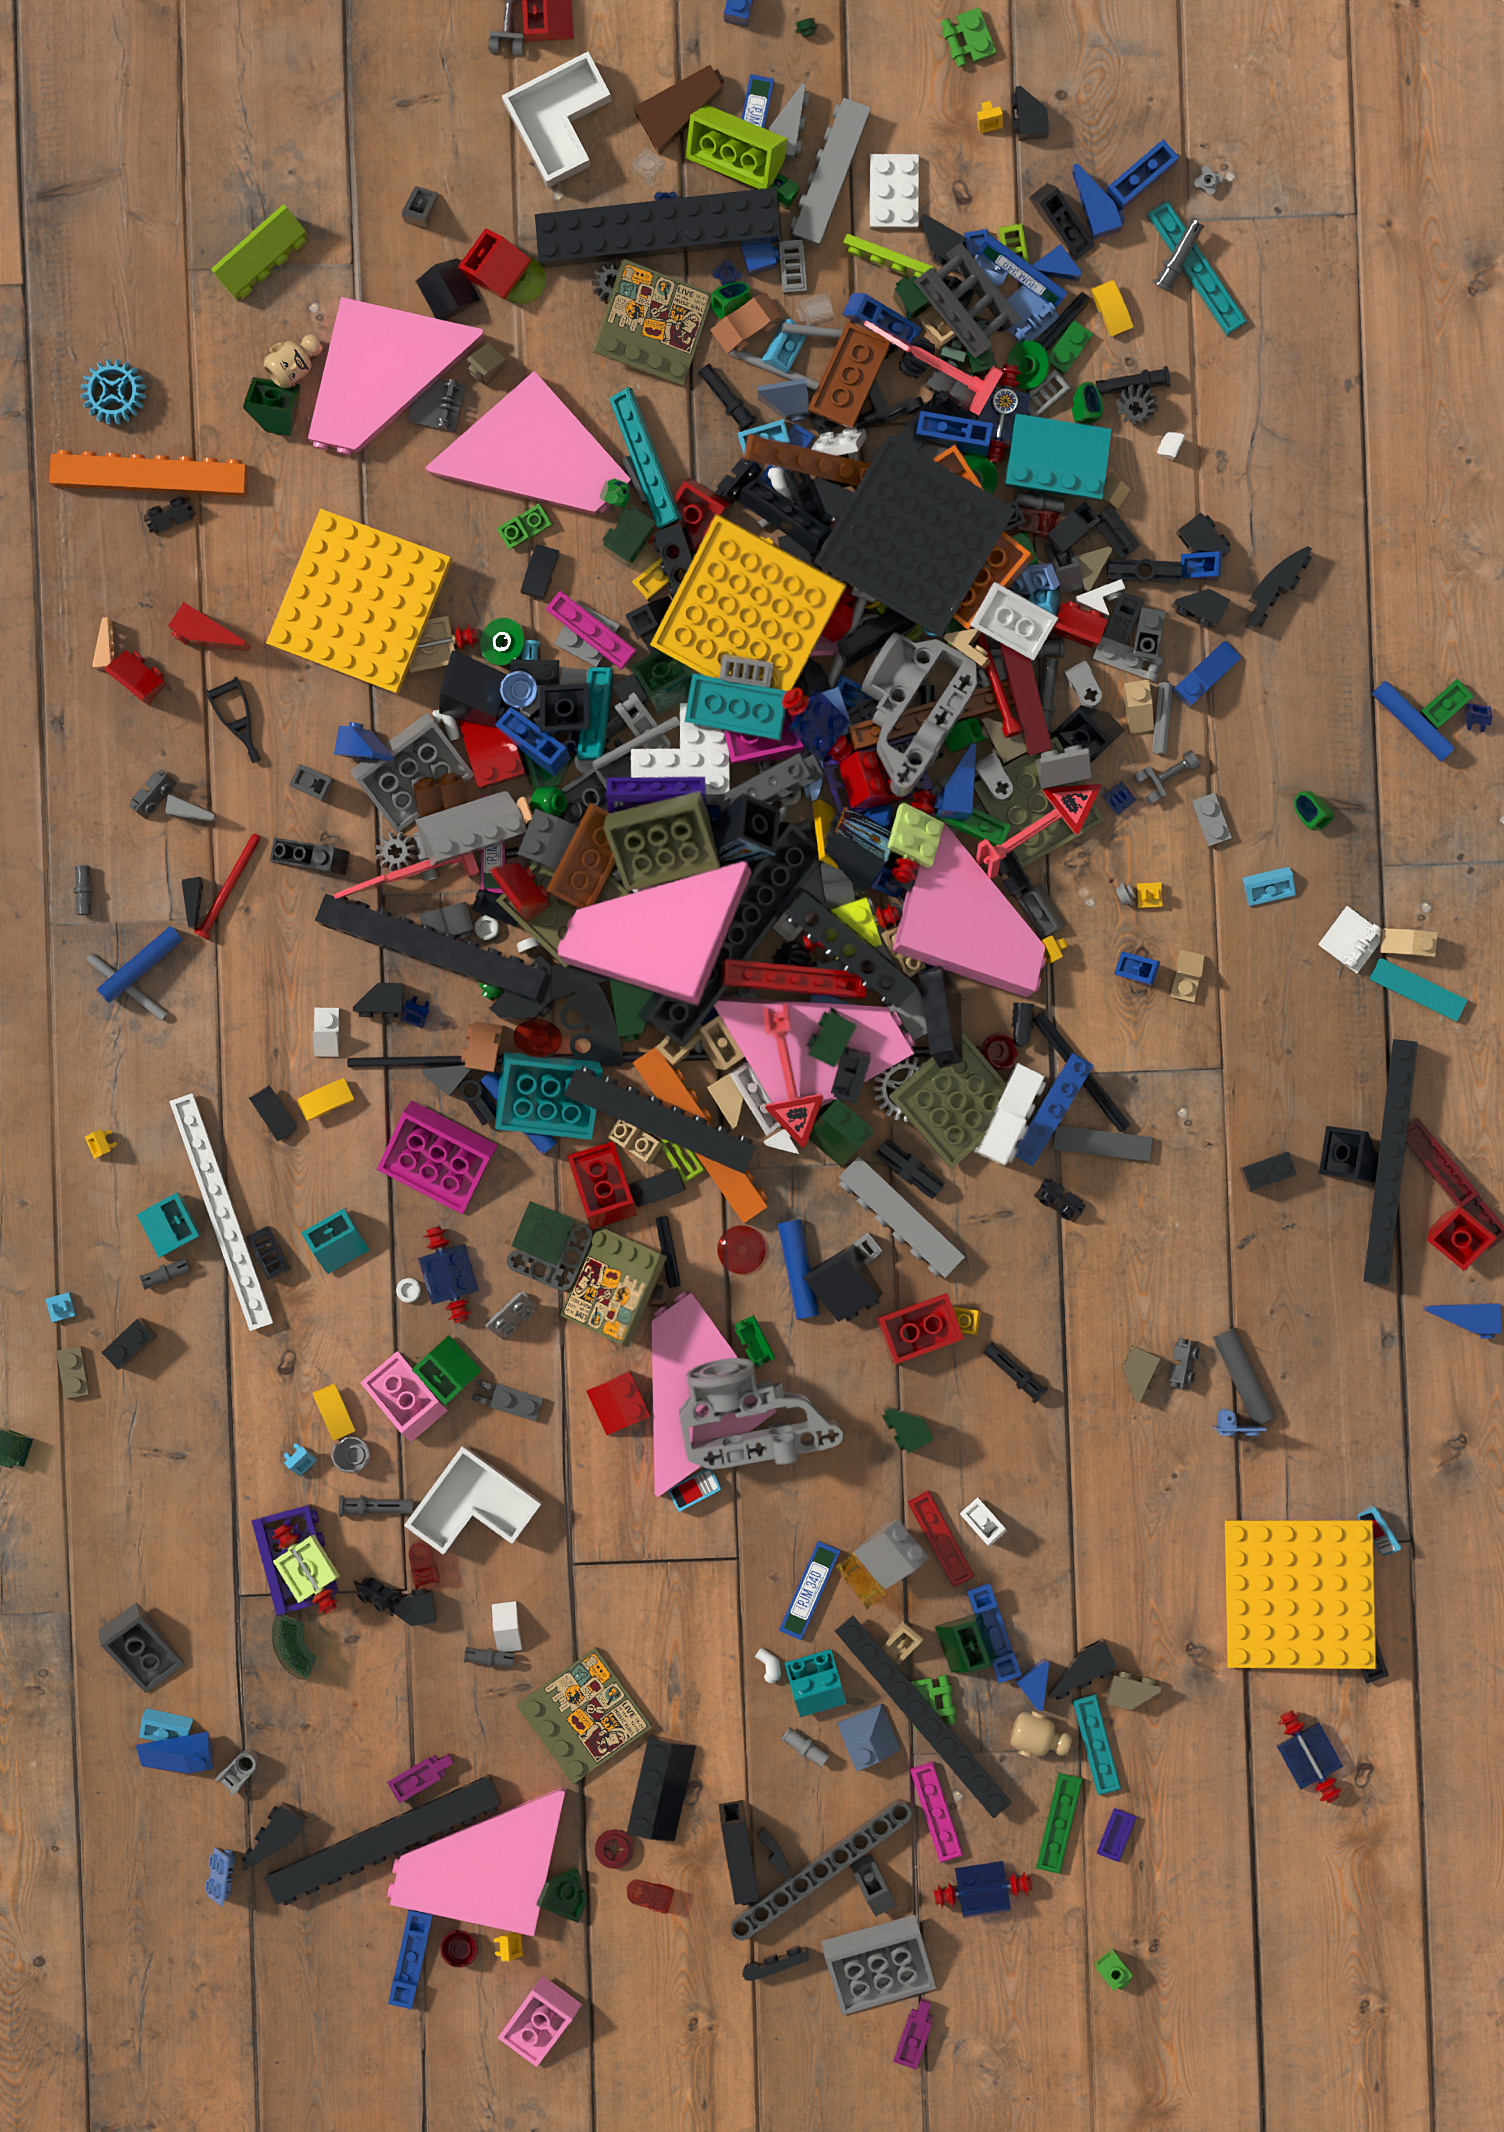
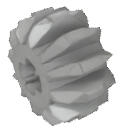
M389 832L390 841H387L384 837L380 838L385 845L384 847L376 845L377 850L383 851V853L376 855V859L381 860L385 858L380 865L382 868H385L390 863L389 872H393L396 865L398 870L403 868V863L407 867L412 865L407 859H416V855L409 853V851L417 848L416 845L407 846L412 840L411 837H406L402 842V832L398 833L397 839H395L393 832ZM394 846L402 849V854L399 853V858L390 855V851H393L392 848Z

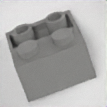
M1081 745L1064 749L1065 753L1058 754L1057 750L1040 754L1041 758L1035 761L1041 789L1090 779L1091 768L1088 748L1082 749Z

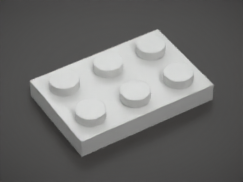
M870 154V228L918 229L919 154Z
M994 582L970 625L1034 660L1058 617Z

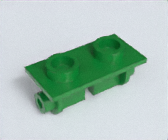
M754 1315L734 1324L736 1327L734 1331L737 1333L742 1345L748 1344L749 1347L745 1351L756 1368L776 1358Z

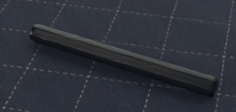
M1043 1012L1034 1017V1023L1066 1063L1072 1053H1076ZM1089 1073L1083 1086L1118 1131L1123 1132L1130 1126L1129 1121L1094 1076Z

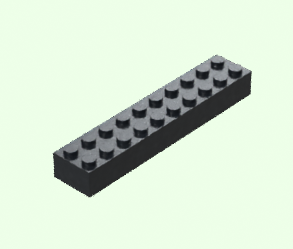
M776 187L535 214L538 261L543 268L783 242L779 193Z
M780 822L776 855L748 865L751 875L698 1005L654 992L637 1016L672 1045L684 1047L728 987L722 985L723 961L725 959L747 961L821 861L819 860L818 845L791 822Z

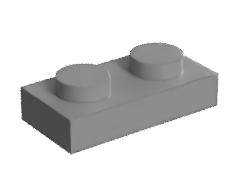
M1215 793L1191 801L1208 847L1232 838Z

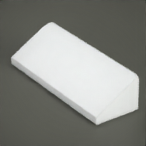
M748 1061L742 1062L729 1075L766 1136L781 1127L765 1109L766 1104L773 1102Z

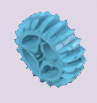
M110 359L106 360V367L101 362H98L99 370L95 371L91 367L89 371L93 374L92 377L88 375L83 377L89 383L81 384V389L88 391L80 395L83 400H88L83 406L86 409L91 408L89 414L92 417L98 414L97 420L99 422H102L106 417L107 425H111L113 418L117 425L121 424V417L126 422H129L128 414L132 413L136 417L138 413L134 410L135 407L139 409L144 407L138 401L146 400L147 397L145 394L139 393L147 389L144 384H140L144 380L142 375L136 376L138 373L137 368L134 367L130 370V363L128 362L124 363L121 368L120 359H116L114 366ZM110 374L124 375L115 381H108L105 376ZM131 381L132 396L128 402L124 397V391L128 387L127 384ZM100 383L103 386V393L99 397L100 400L96 402L95 389L97 384ZM106 385L115 390L117 389L118 395L121 397V400L117 396L111 394ZM112 403H119L122 406L118 410L103 409Z

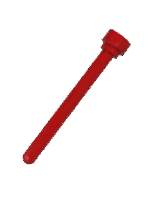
M982 632L976 642L978 646L988 652L986 658L990 660V663L986 670L1004 719L1001 729L1005 738H1011L1021 734L1023 729L1020 722L1012 716L989 646Z

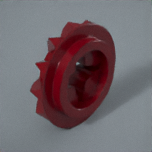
M618 1829L606 1830L598 1837L595 1844V1854L598 1861L611 1869H618L627 1865L634 1853L632 1839L626 1832ZM614 1839H616L617 1846L625 1850L617 1851L615 1859H612V1851L604 1847L612 1846Z

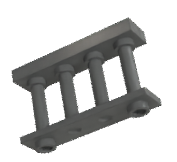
M960 242L946 253L950 260L937 272L931 267L919 276L914 283L971 355L976 358L993 345L988 338L1001 326L1008 330L1018 323L1021 318L974 260L970 252ZM957 268L965 280L951 292L943 282V279ZM972 287L980 297V300L966 311L958 299ZM987 307L995 316V319L981 330L973 318Z
M798 753L715 799L721 811L725 810L743 793L773 805L824 778L826 774L816 754L803 759L801 753Z

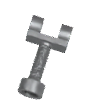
M502 0L505 2L503 31H490L488 51L489 53H498L499 40L513 41V55L522 56L524 36L523 34L511 32L514 4L520 0Z
M1192 750L1182 754V762L1180 761V763L1178 762V764L1173 765L1165 770V772L1163 771L1159 776L1155 775L1150 766L1133 776L1137 784L1150 777L1157 790L1146 796L1150 805L1167 795L1162 787V783L1171 779L1177 773H1181V771L1188 768L1193 771L1201 766Z

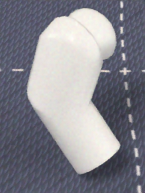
M780 467L771 468L768 471V477L772 482V486L790 501L793 500L789 490L790 487L783 473L784 470Z
M434 710L432 712L435 723L444 722L448 740L459 739L460 734L454 717L439 714V710Z
M761 1647L756 1653L755 1658L765 1664L766 1674L764 1679L766 1682L775 1683L781 1676L779 1660Z

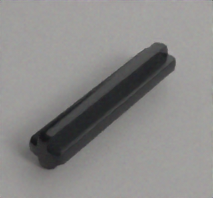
M1081 292L1037 341L1046 351L1090 303V297Z
M668 1216L657 1217L656 1225L662 1255L667 1256L664 1263L667 1284L669 1288L678 1287L681 1285L669 1218Z

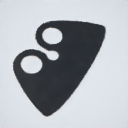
M591 980L566 1002L560 1012L561 1022L567 1029L579 1030L584 1025L591 1026L589 1033L580 1032L571 1038L570 1050L580 1060L598 1062L600 1065L621 1066L623 1052L613 1013L602 988L595 980ZM568 1011H579L581 1021L574 1025L568 1023L566 1020ZM580 1038H585L590 1042L591 1047L586 1053H580L575 1048V1043Z

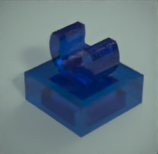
M1467 703L1465 709L1467 730L1471 731L1472 725L1477 723L1480 724V732L1483 733L1486 725L1491 726L1493 718L1491 707Z
M1122 781L1102 796L1116 815L1136 801V798Z
M414 996L411 1001L407 1000L403 1008L401 1020L423 1029L430 1010L428 1009L429 1002L426 1001L424 1006L416 1004L417 997Z

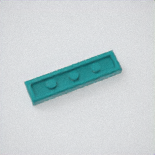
M589 667L587 683H589L593 719L590 730L580 731L577 759L579 761H594L603 756L614 678V669L612 667Z
M1382 958L1378 959L1368 979L1455 1022L1458 1021L1468 1001Z
M1092 1694L1073 1699L1097 1795L1121 1790L1097 1695Z

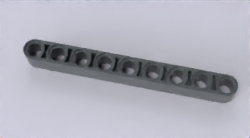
M902 1799L893 1801L762 1896L759 1901L754 1902L740 1912L731 1922L733 1937L738 1940L750 1938L904 1826L912 1816L910 1805ZM896 1807H905L907 1809L906 1815L902 1818L896 1817L893 1814ZM878 1821H884L887 1823V1828L883 1832H877L874 1829V1824ZM859 1835H863L868 1841L864 1846L859 1847L854 1844V1839ZM845 1850L848 1856L845 1860L839 1861L834 1857L835 1852ZM819 1864H824L827 1866L828 1871L824 1875H818L814 1871L815 1867ZM803 1878L808 1882V1886L803 1890L797 1889L794 1885L796 1880ZM779 1893H784L788 1896V1901L784 1904H779L775 1901V1896ZM763 1907L769 1913L765 1918H758L755 1915V1911ZM745 1922L749 1928L746 1932L740 1933L735 1929L736 1924Z

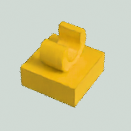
M991 101L981 103L982 110L977 112V124L980 134L1003 128L1001 107L993 108Z
M1161 882L1136 884L1137 908L1163 907Z
M1051 935L1041 940L1045 945V964L1048 965L1063 957L1060 950L1068 946L1064 938L1055 942Z
M99 1129L85 1137L94 1159L109 1153L110 1149L117 1145L116 1142L109 1144L106 1141L105 1137L112 1133L111 1130L103 1132L102 1129Z
M510 1932L494 1939V1942H500V1950L495 1951V1955L501 1956V1961H511L523 1956L521 1933Z

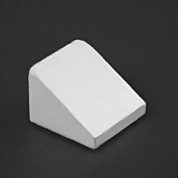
M1167 432L1157 450V454L1171 461L1174 460L1185 439V435Z

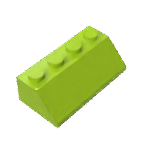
M706 104L690 114L685 158L755 188H770L785 161L788 138Z
M283 204L211 270L217 280L236 301L240 297L243 299L253 290L251 287L258 281L261 283L271 274L270 270L274 266H281L289 258L288 254L293 249H300L306 243L308 234Z

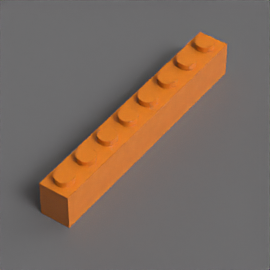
M58 450V454H51L49 483L53 487L246 497L248 467L246 464H242V460L228 459L227 463H219L218 459L203 458V462L194 461L192 457H179V460H169V456L156 455L155 459H145V455L131 454L130 458L121 457L119 453H106V456H97L95 452L84 451L82 455H72V451Z
M657 1046L632 1062L656 1098L663 1101L662 1106L671 1109L672 1105L685 1110V1116L693 1119L694 1115L708 1120L706 1125L712 1127L709 1123L713 1120L706 1108L700 1110L696 1104L699 1098L693 1089L689 1088L687 1090L682 1083L685 1080L684 1076L678 1068L674 1070L671 1068L668 1060L656 1049ZM695 1153L743 1224L767 1208L765 1202L769 1199L761 1188L757 1190L754 1188L751 1182L755 1179L748 1169L743 1174Z

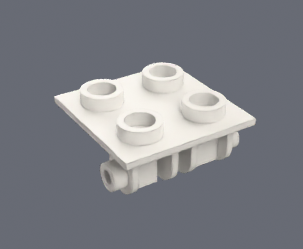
M1346 906L1318 945L1355 973H1358L1380 944L1382 929L1375 924L1372 925Z

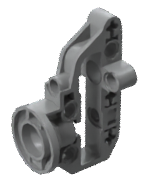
M897 632L893 633L876 657L863 682L861 691L879 701L876 707L878 710L872 719L873 723L882 727L877 743V753L891 778L890 788L892 792L898 796H906L919 782L926 769L930 768L936 760L942 744L966 709L974 693L977 679L975 661L938 639L914 643ZM917 659H926L928 663L921 664ZM943 660L959 670L928 718L924 720L918 733L914 735L913 741L906 752L902 754L887 743L891 730L897 720L900 721L907 711L921 683H925L938 661ZM964 684H966L965 688H964L963 691L961 692V691L959 690V689H960V686H963ZM899 696L903 701L896 702L892 697ZM942 718L945 719L944 724L942 723L940 726L937 725L939 724ZM916 759L920 762V765H912L909 760ZM906 773L908 775L907 781H904L903 784L899 783Z
M728 1358L698 1365L686 1374L689 1397L679 1409V1416L687 1460L707 1469L728 1468L775 1459L777 1464H788L796 1461L798 1454L831 1448L839 1445L843 1439L840 1423L837 1420L828 1419L806 1395L784 1392L783 1384L772 1383V1380L757 1383L754 1363L749 1359ZM749 1395L757 1398L752 1404L744 1402V1399ZM704 1404L709 1408L706 1412L699 1413L695 1410L696 1407ZM787 1406V1408L801 1407L806 1411L807 1415L806 1422L791 1424L790 1421L778 1422L768 1425L769 1429L694 1443L690 1441L688 1430L690 1426L721 1421V1416L734 1413L738 1418L768 1412V1409ZM830 1429L834 1430L833 1436H829ZM817 1431H820V1434H821V1438H820V1439L818 1438ZM805 1433L813 1435V1438L809 1441L801 1440V1436ZM756 1443H761L762 1449H757ZM708 1452L713 1453V1458H708Z

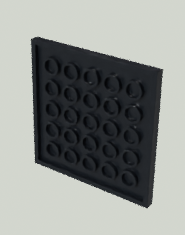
M888 434L814 563L941 637L1016 509Z

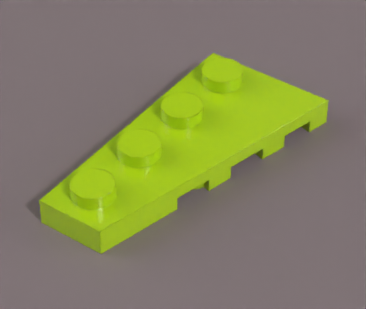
M847 234L843 241L849 254L858 258L863 256L870 259L876 265H884L908 277L915 275L918 278L931 267L937 272L934 266Z

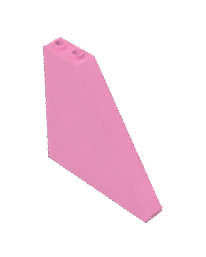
M341 297L308 440L313 443V447L321 450H327L328 447L336 448V452L350 456L351 452L358 454L410 407L420 395L484 339V330Z
M535 371L425 467L432 476L592 515H597L599 512L604 514L613 506V504L600 499L605 481L616 478L626 482L630 490V485L632 484L629 476Z
M933 812L932 814H930V816L933 817V818H934L935 815H936V813H934V812ZM944 823L933 866L926 868L919 864L912 891L907 890L892 952L936 967L942 966L943 969L1027 998L1039 989L1041 983L1039 973L1046 962V956L1044 955L1045 945Z
M740 862L576 910L574 917H571L568 922L565 939H562L559 943L558 955L566 964L698 1005L751 875V870L747 863Z
M721 996L714 1005L773 1103L788 1100V1094L776 1038L773 1037V1034L766 1035L763 1008L768 1007L769 1014L782 1012V1004L788 1005L791 1030L787 1031L786 1041L798 1097L822 1094L823 1100L820 1108L836 1099L834 1094L831 1093L840 1059L834 1068L808 1055L809 1047L806 1044L812 1033L817 1034L820 1028L818 1021L824 1011L828 1013L830 1007L857 1020V1027L846 1046L871 1054L864 1082L914 1054L912 1046L916 1045L910 1033H904L900 1027L903 1022L896 1011L892 1013L889 1007Z
M685 1291L673 1299L675 1304L667 1309L664 1305L653 1313L656 1317L652 1320L654 1484L657 1498L701 1467L687 1460L679 1416V1409L689 1397L686 1380L687 1372L707 1362L739 1358L692 1292L688 1295ZM749 1395L744 1399V1402L752 1404L757 1398ZM701 1404L695 1410L699 1413H704L709 1407ZM775 1408L768 1409V1412L738 1418L736 1414L729 1413L722 1415L721 1421L688 1427L690 1441L694 1443L748 1433L775 1414L777 1410ZM708 1452V1458H713L712 1452Z
M558 1788L402 1853L400 1859H395L392 1873L396 1874L395 1883L390 1882L387 1897L391 1898L390 1905L534 1936L540 1910L536 1903L546 1882L566 1788Z

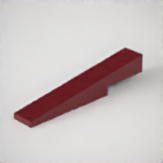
M998 641L1017 718L1023 729L1022 736L1028 757L1052 751L1030 658Z
M1417 1118L1408 1125L1407 1145L1455 1207L1460 1205L1497 1236L1488 1246L1490 1250L1504 1239V1225L1479 1196V1192L1420 1119Z

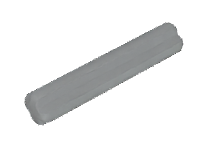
M1167 682L1158 684L1152 752L1155 754H1165L1167 750L1173 687L1171 683Z

